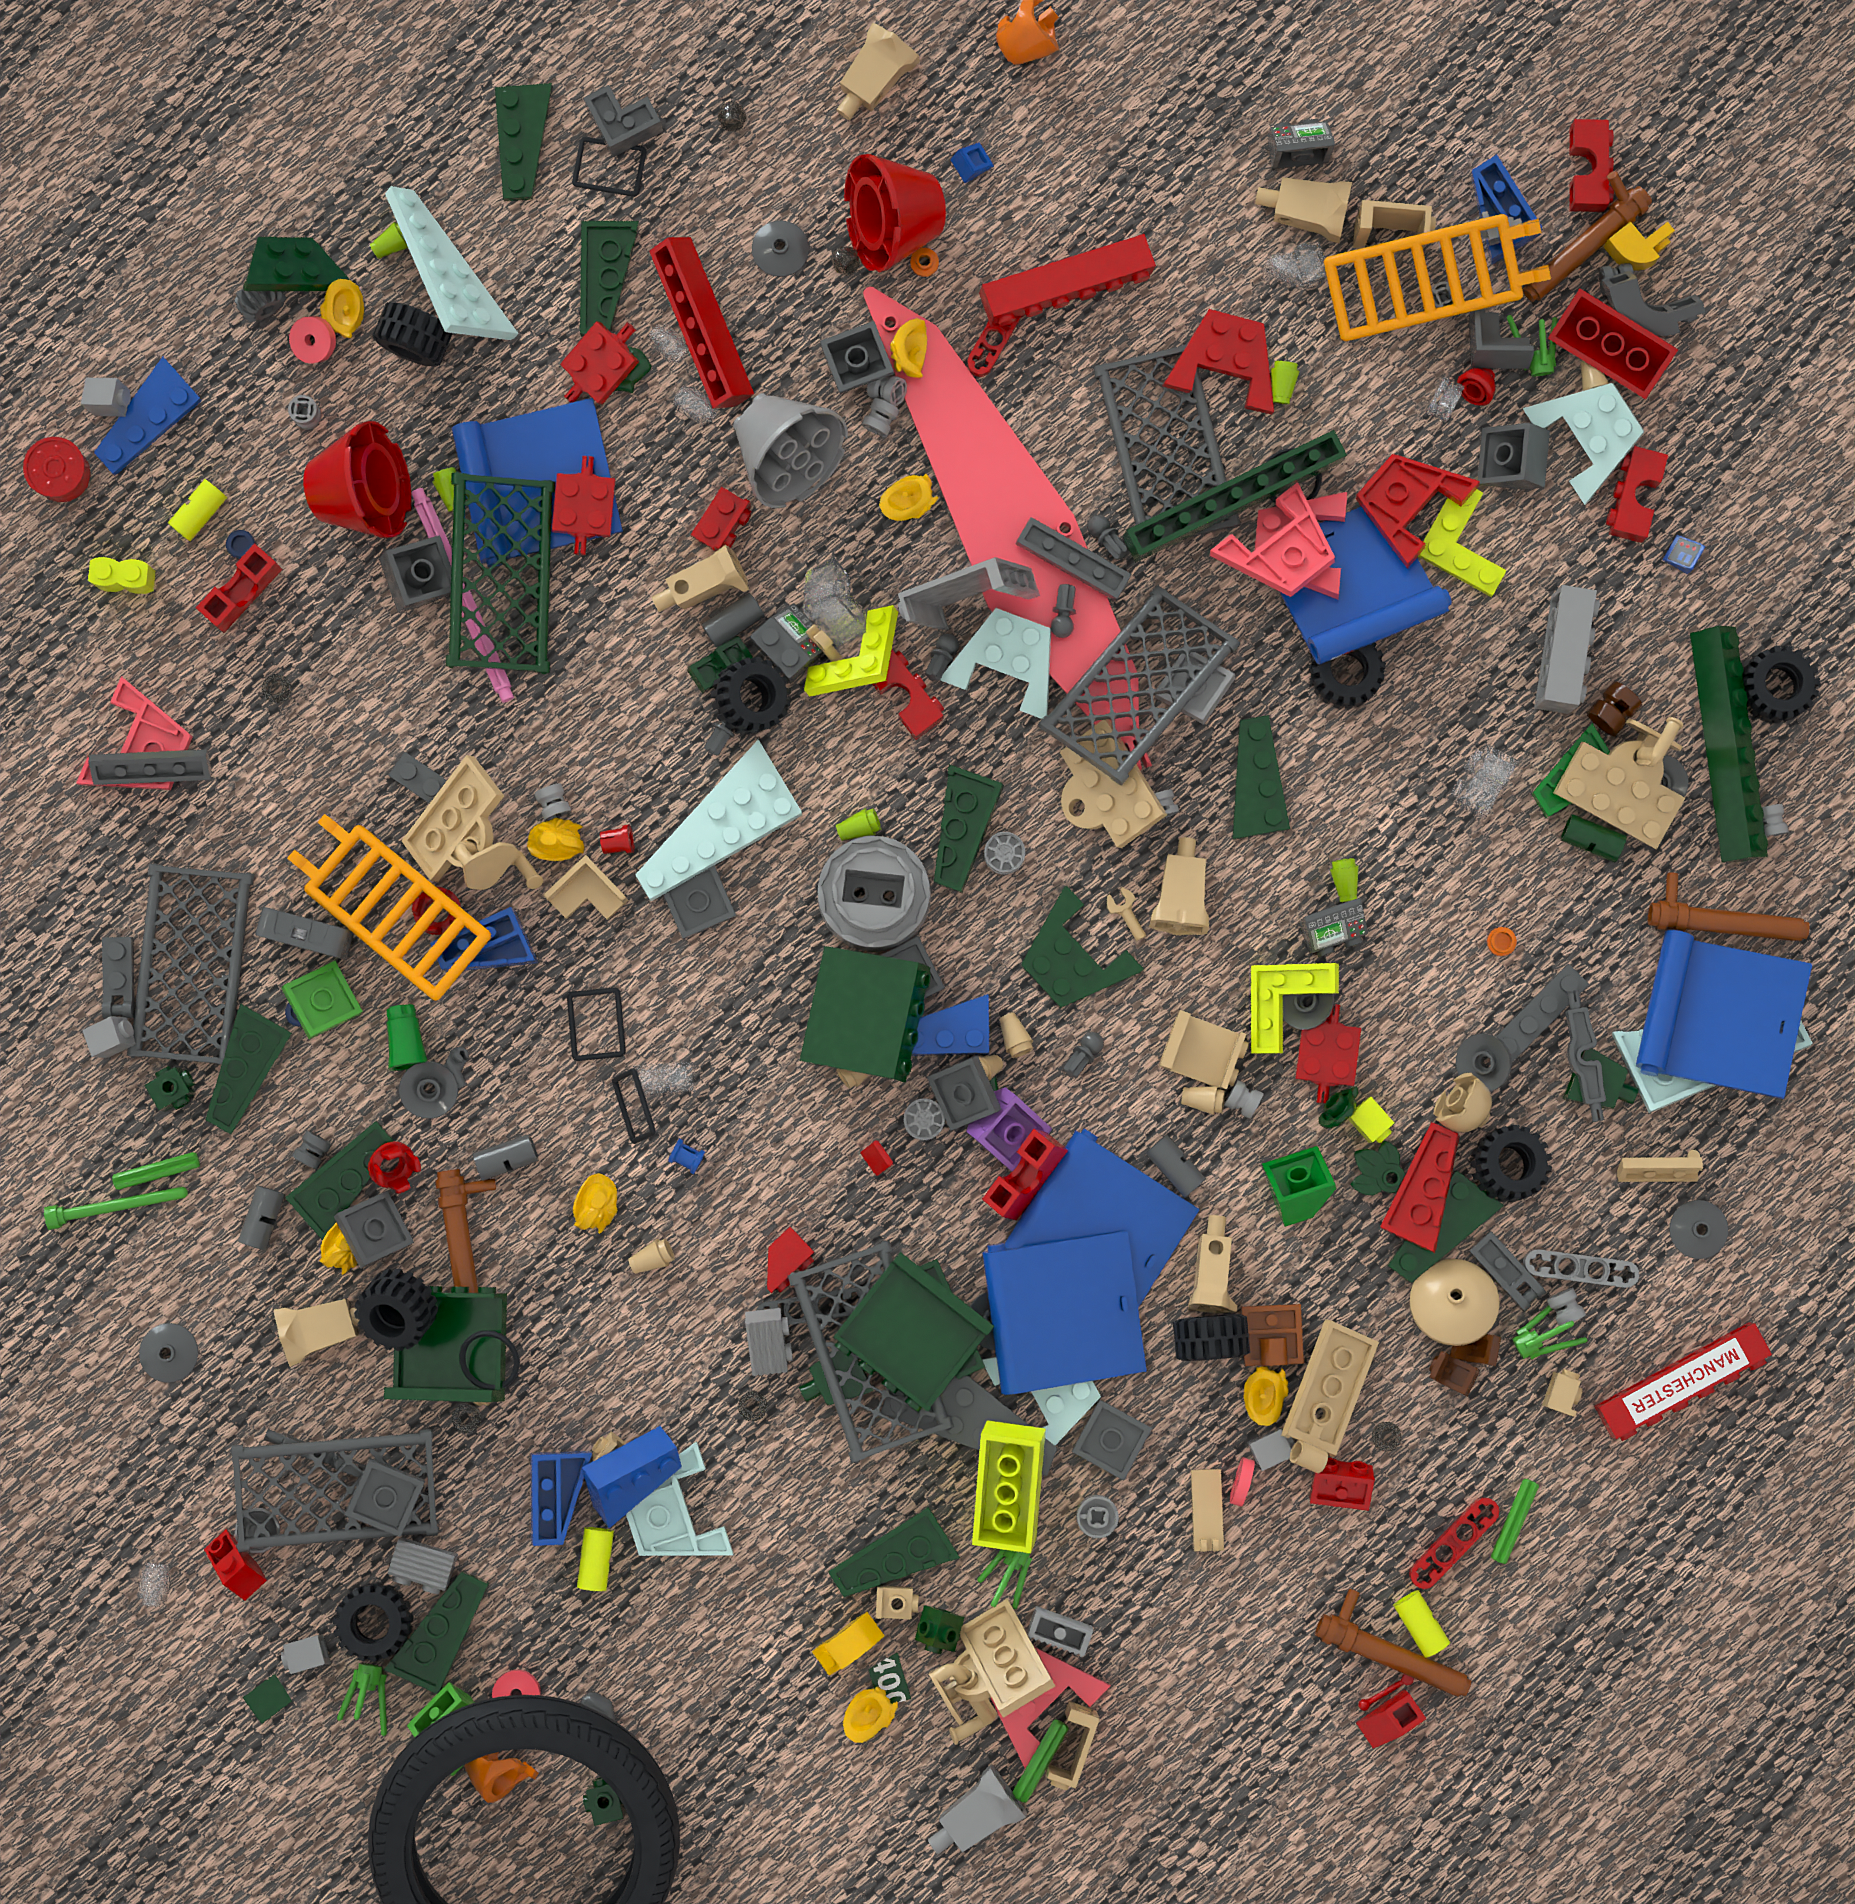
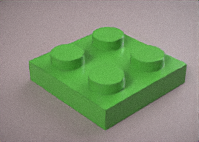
M336 961L295 979L281 988L308 1039L361 1015L363 1012Z

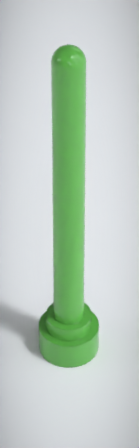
M177 1187L68 1209L58 1205L44 1207L45 1223L48 1230L62 1228L63 1224H67L68 1220L182 1199L188 1195V1190L185 1187Z

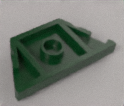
M258 237L254 245L253 256L248 267V274L243 289L244 291H327L333 281L350 279L311 237Z

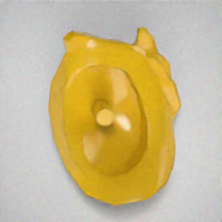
M338 279L329 285L325 300L320 305L321 318L325 319L332 326L334 332L339 333L344 338H351L352 333L361 325L364 315V302L358 285L351 280Z
M915 318L907 321L899 328L890 344V351L893 352L891 358L895 360L894 368L897 372H900L902 368V371L910 377H923L921 370L927 350V327L924 320Z
M927 474L924 476L911 475L891 485L882 494L879 506L883 514L891 520L919 519L925 512L931 509V506L936 503L938 497H932V482Z
M554 817L550 821L534 826L528 836L527 848L532 856L549 861H563L572 858L578 853L583 854L585 850L584 843L578 833V830L582 829L583 826L570 820Z
M597 1173L589 1176L582 1184L573 1204V1214L576 1221L574 1226L583 1230L598 1228V1233L600 1234L611 1223L618 1210L616 1207L617 1189L610 1178Z
M336 1222L322 1240L320 1247L322 1258L319 1261L328 1268L333 1266L335 1268H342L341 1274L343 1275L351 1268H354L357 1265V1261Z
M1267 1366L1257 1367L1256 1371L1248 1377L1244 1386L1245 1408L1249 1417L1258 1425L1270 1426L1275 1423L1280 1417L1284 1398L1288 1396L1286 1373L1283 1368H1281L1279 1373H1276L1274 1370H1269Z
M879 1687L859 1692L852 1699L845 1712L843 1720L845 1735L855 1743H863L871 1739L882 1728L889 1727L892 1719L895 1717L898 1702L896 1701L891 1704L890 1699L886 1697V1691Z

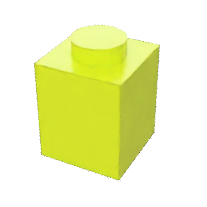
M1372 1097L1366 1098L1357 1106L1355 1114L1348 1118L1368 1143H1373L1375 1140L1381 1143L1392 1133L1389 1128L1394 1124L1393 1120Z

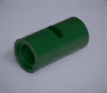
M1571 814L1566 822L1560 841L1616 863L1625 846L1627 836Z

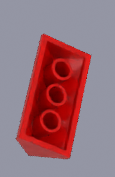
M1579 288L1547 338L1644 399H1647L1679 350Z

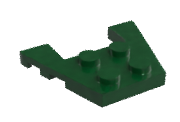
M1068 886L1063 888L1021 964L1023 969L1059 1008H1063L1144 970L1127 950L1103 970L1063 927V924L1077 913L1084 904Z

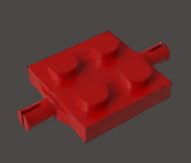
M596 321L561 362L560 365L571 375L575 383L567 394L564 395L570 403L575 402L583 392H586L598 404L603 405L639 363V360L629 351L625 343L636 332V329L630 323L626 322L616 335L611 333L601 322Z
M582 456L581 473H557L552 532L569 534L575 537L573 552L575 555H579V550L581 555H586L587 538L595 536L611 538L616 480L615 478L599 477L593 474L594 457L589 456V460L587 456Z
M1338 1004L1335 1005L1334 1016L1332 1015V1009L1327 1021L1323 1022L1320 1026L1301 1031L1295 1079L1311 1081L1318 1085L1316 1103H1321L1323 1092V1104L1326 1103L1329 1099L1330 1087L1337 1085L1354 1087L1361 1028L1345 1026L1338 1022L1341 1007Z

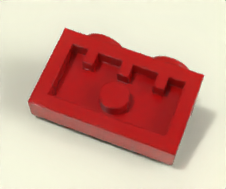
M721 487L692 531L691 537L715 552L725 545L731 548L737 538V535L734 534L739 525L745 526L752 515V511L749 510L751 508L750 501L746 498L743 500Z
M1328 1457L1323 1471L1320 1473L1314 1472L1309 1496L1310 1504L1369 1511L1375 1481L1373 1466L1362 1461L1345 1462Z

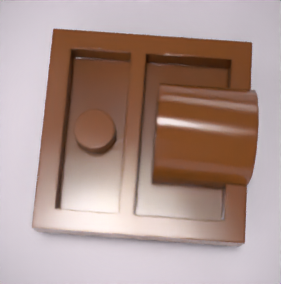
M1301 1304L1241 1306V1314L1247 1316L1250 1353L1243 1356L1244 1366L1304 1364Z

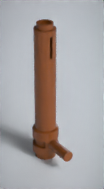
M1613 171L1609 173L1607 179L1618 199L1609 206V211L1546 264L1549 267L1550 280L1525 284L1523 293L1531 302L1535 300L1540 301L1599 250L1610 237L1629 222L1633 224L1637 216L1645 214L1649 209L1648 206L1652 204L1650 195L1640 186L1626 190L1618 172Z
M1673 872L1667 873L1666 900H1659L1657 903L1651 902L1648 909V925L1655 926V929L1666 930L1668 927L1672 928V930L1683 932L1687 929L1801 941L1808 938L1810 929L1809 922H1804L1803 918L1691 907L1687 903L1677 902L1678 873Z
M460 1169L437 1172L438 1180H435L436 1189L440 1191L438 1204L439 1208L443 1211L454 1287H469V1293H478L465 1205L468 1204L467 1194L496 1190L495 1178L465 1183Z
M1348 1590L1339 1616L1323 1614L1317 1624L1315 1636L1319 1637L1320 1641L1330 1645L1333 1643L1337 1645L1339 1650L1346 1653L1352 1651L1456 1697L1460 1695L1465 1697L1469 1692L1472 1681L1467 1678L1466 1674L1359 1629L1357 1624L1350 1622L1360 1594L1355 1590Z

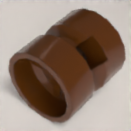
M1613 681L1602 694L1604 699H1598L1586 712L1594 724L1608 735L1614 737L1626 725L1625 718H1632L1642 706L1639 697L1628 687L1617 681Z

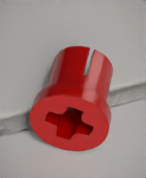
M630 824L622 825V828L600 832V844L604 854L626 851L627 854L634 853L635 846Z

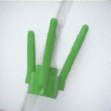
M1508 315L1507 320L1514 338H1521L1513 317ZM1557 317L1552 318L1551 332L1558 322ZM1544 319L1539 320L1540 350L1534 351L1529 369H1524L1525 371L1530 370L1532 377L1553 374L1554 367H1556V344L1550 340L1549 350L1547 349Z
M1548 1305L1524 1327L1516 1330L1518 1336L1512 1338L1521 1357L1523 1359L1530 1357L1532 1360L1543 1354L1586 1343L1587 1338L1583 1337L1540 1348L1543 1346V1341L1574 1326V1322L1569 1321L1538 1336L1535 1330L1529 1332L1553 1310Z
M1000 1549L996 1557L978 1577L977 1581L982 1583L1005 1556L1003 1563L1009 1566L991 1602L992 1607L997 1606L1014 1569L1019 1570L1021 1567L1012 1605L1013 1609L1018 1608L1027 1570L1032 1561V1558L1029 1557L1031 1553Z
M359 1663L358 1670L354 1669L353 1679L337 1716L338 1721L343 1719L356 1687L360 1691L354 1719L358 1720L363 1708L366 1691H375L376 1685H378L381 1735H387L385 1697L387 1675L381 1674L382 1666Z

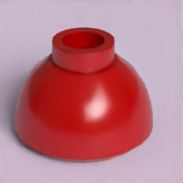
M1469 369L1459 376L1457 380L1458 391L1471 404L1477 406L1488 405L1496 391L1495 374L1491 369Z

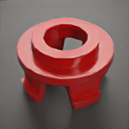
M436 886L461 907L458 897L452 891ZM424 892L412 903V912L416 923L427 911L430 904L434 902ZM449 913L444 921H433L425 932L431 935H442L456 918Z
M394 1141L383 1144L372 1154L368 1164V1171L371 1179L377 1185L395 1190V1193L399 1194L411 1189L407 1179L413 1171H421V1163L406 1144ZM399 1157V1162L395 1169L388 1172L381 1170L380 1166L384 1158L390 1161Z

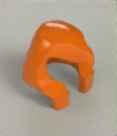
M1022 0L1012 23L1009 22V16H1005L998 24V31L996 33L997 43L1004 57L1014 65L1041 59L1059 50L1054 27L1055 21L1059 18L1050 6L1039 15L1038 22L1034 16V7L1043 0Z
M499 1752L485 1755L464 1765L472 1784L487 1803H494L502 1799L518 1783L527 1777L536 1779L539 1773L526 1762L522 1763L517 1758L499 1760Z

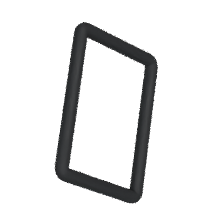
M582 137L579 141L572 184L575 187L632 197L637 196L640 192L647 154L646 148L639 145L630 148L631 150L641 151L634 191L578 182L585 142L606 145L603 139Z
M613 987L569 992L567 995L572 1058L575 1061L624 1056L626 1047L620 990ZM615 993L620 1051L578 1055L573 997Z
M631 1068L613 1077L612 1084L630 1141L636 1144L654 1136L656 1129L637 1070ZM630 1075L633 1076L650 1130L638 1137H635L618 1081Z

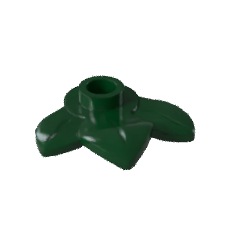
M1383 1141L1378 1152L1371 1149H1361L1354 1152L1355 1162L1362 1173L1351 1182L1354 1190L1370 1196L1382 1190L1387 1193L1398 1191L1405 1177V1172L1399 1166L1400 1154L1394 1145ZM1390 1172L1396 1175V1181L1393 1184L1388 1183L1386 1180V1176Z

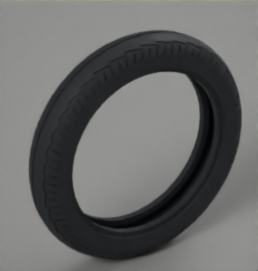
M541 1695L501 1696L469 1704L443 1716L425 1728L403 1749L385 1775L375 1797L368 1829V1855L373 1882L382 1904H448L434 1889L421 1866L415 1841L417 1818L431 1793L446 1777L458 1768L485 1755L515 1749L552 1752L585 1765L598 1774L613 1789L624 1805L633 1829L634 1851L622 1880L610 1896L601 1904H664L677 1870L680 1851L679 1818L669 1784L658 1763L645 1746L619 1723L592 1708L561 1698Z

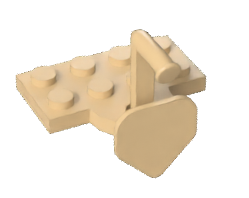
M1669 717L1666 720L1667 725L1660 734L1638 721L1628 719L1626 724L1640 733L1638 738L1634 741L1620 743L1608 755L1585 742H1581L1553 793L1646 845L1657 849L1685 800V797L1660 784L1664 774L1662 760L1668 749L1681 751L1683 748L1673 741L1679 729L1683 727V723L1677 718Z
M465 756L402 839V843L430 881L439 882L453 864L454 866L463 867L465 884L468 888L485 890L493 886L510 865H515L526 879L527 887L529 889H537L542 885L543 878L537 874L524 854L517 850L513 844L498 842L493 845V829L488 817L503 799L504 795L474 756Z
M1008 1599L964 1624L961 1628L960 1637L966 1650L956 1658L954 1663L945 1664L929 1672L930 1678L957 1723L961 1725L956 1728L950 1727L949 1729L955 1745L958 1744V1741L973 1735L995 1720L997 1712L988 1698L992 1697L1004 1718L1055 1687L1052 1678ZM950 1678L951 1683L945 1686L943 1681ZM961 1699L969 1701L978 1715L966 1723L963 1722L955 1706V1703Z

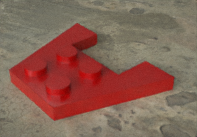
M1209 309L1162 387L1190 393L1193 388L1197 367L1250 381L1244 408L1272 415L1274 413L1264 323Z
M1392 454L1357 493L1356 500L1408 569L1425 549L1426 543L1405 528L1438 491L1462 507L1479 487L1480 481Z

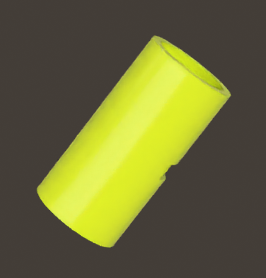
M206 479L202 481L188 498L191 502L188 505L184 503L168 522L172 528L190 542L227 499V496Z
M584 1527L577 1588L590 1591L607 1590L614 1530Z
M1419 1590L1411 1592L1394 1603L1395 1610L1425 1658L1435 1655L1450 1644L1438 1621L1433 1618V1613Z

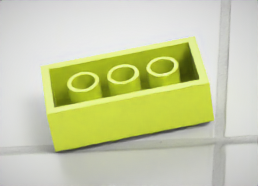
M986 1421L980 1439L972 1545L1024 1553L1032 1552L1037 1538L1045 1428Z

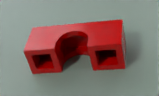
M1574 119L1569 128V156H1582L1592 166L1591 174L1574 175L1569 183V212H1604L1609 203L1613 202L1614 191L1609 186L1607 179L1608 174L1613 172L1614 167L1613 158H1609V147H1612L1614 139L1613 130H1609V120Z
M1634 446L1621 461L1620 470L1624 471L1622 482L1617 481L1613 492V498H1617L1615 509L1611 508L1607 516L1606 525L1610 526L1608 535L1643 543L1648 538L1654 510L1645 508L1637 502L1635 490L1639 486L1657 488L1663 479L1668 454Z
M255 543L235 564L237 570L233 577L221 588L214 587L195 607L223 633L230 628L283 570Z
M891 649L886 681L873 683L872 685L880 695L892 687H900L908 692L911 698L910 703L904 710L898 713V718L913 738L917 740L944 720V715L941 712L945 709L935 696L930 699L924 691L927 686L917 673L912 675L906 668L909 663L899 650L895 653Z
M1033 1129L1017 1151L1021 1155L1018 1166L1005 1177L998 1176L982 1200L1002 1217L1017 1221L1065 1156L1068 1149L1047 1132Z

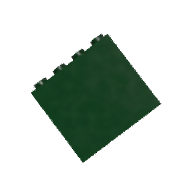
M824 946L799 1061L817 1066H827L894 1079L906 1083L907 1076L912 1069L911 1056L913 1047L918 1041L917 1028L919 1019L922 1017L925 1009L923 1001L925 991L931 982V967L919 962Z
M900 1252L833 1338L837 1341L834 1346L847 1357L851 1353L861 1360L858 1365L871 1376L874 1372L878 1373L884 1378L881 1382L882 1385L894 1394L898 1390L908 1397L905 1403L919 1413L921 1409L926 1412L931 1409L932 1404L994 1326Z
M430 1286L432 1289L431 1295L435 1296L437 1300L435 1304L438 1307V1312L435 1315L436 1319L420 1341L408 1350L404 1348L402 1351L394 1349L393 1387H384V1399L459 1402L505 1401V1388H502V1383L505 1381L506 1344L494 1337H480L470 1343L465 1355L466 1365L470 1373L483 1383L495 1385V1389H482L472 1384L461 1370L459 1353L464 1341L478 1331H495L506 1336L507 1293H496V1287H478V1293H469V1287H451V1292H442L443 1286Z

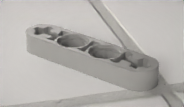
M1531 1250L1527 1252L1523 1259V1266L1533 1276L1623 1288L1634 1286L1639 1279L1637 1266L1629 1261L1547 1250ZM1536 1254H1539L1540 1260L1551 1261L1550 1256H1555L1552 1264L1553 1274L1548 1273L1551 1267L1541 1266L1538 1268V1271H1534L1535 1267L1530 1265V1259H1535ZM1564 1258H1569L1574 1264V1270L1569 1275H1563L1558 1268L1559 1262ZM1593 1262H1598L1603 1267V1274L1598 1279H1593L1588 1274V1266ZM1609 1263L1614 1264L1611 1270L1622 1271L1624 1266H1628L1627 1270L1632 1272V1278H1627L1626 1283H1623L1622 1277L1611 1276L1612 1281L1608 1282L1607 1279L1610 1274Z

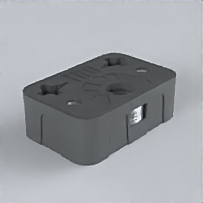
M267 907L262 908L255 933L256 936L346 961L354 937V933L350 930Z

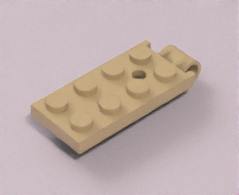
M1325 1319L1281 1436L1286 1438L1292 1437L1297 1440L1290 1452V1461L1315 1473H1320L1327 1464L1328 1456L1334 1457L1337 1455L1379 1344L1378 1341ZM1318 1408L1323 1410V1416L1320 1419H1317L1315 1416Z

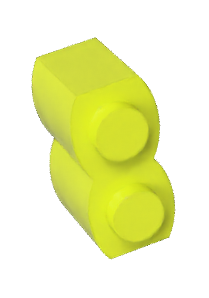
M99 557L90 560L88 581L98 589L106 592H118L126 589L135 594H147L154 591L156 571L147 563L136 559L118 562L111 558Z

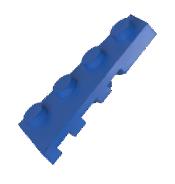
M162 357L130 401V404L127 406L126 416L117 419L94 453L115 476L202 400L168 361Z

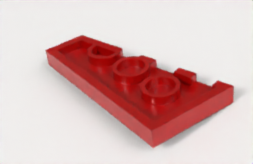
M1431 1122L1380 1226L1383 1230L1435 1253L1460 1138L1458 1133Z

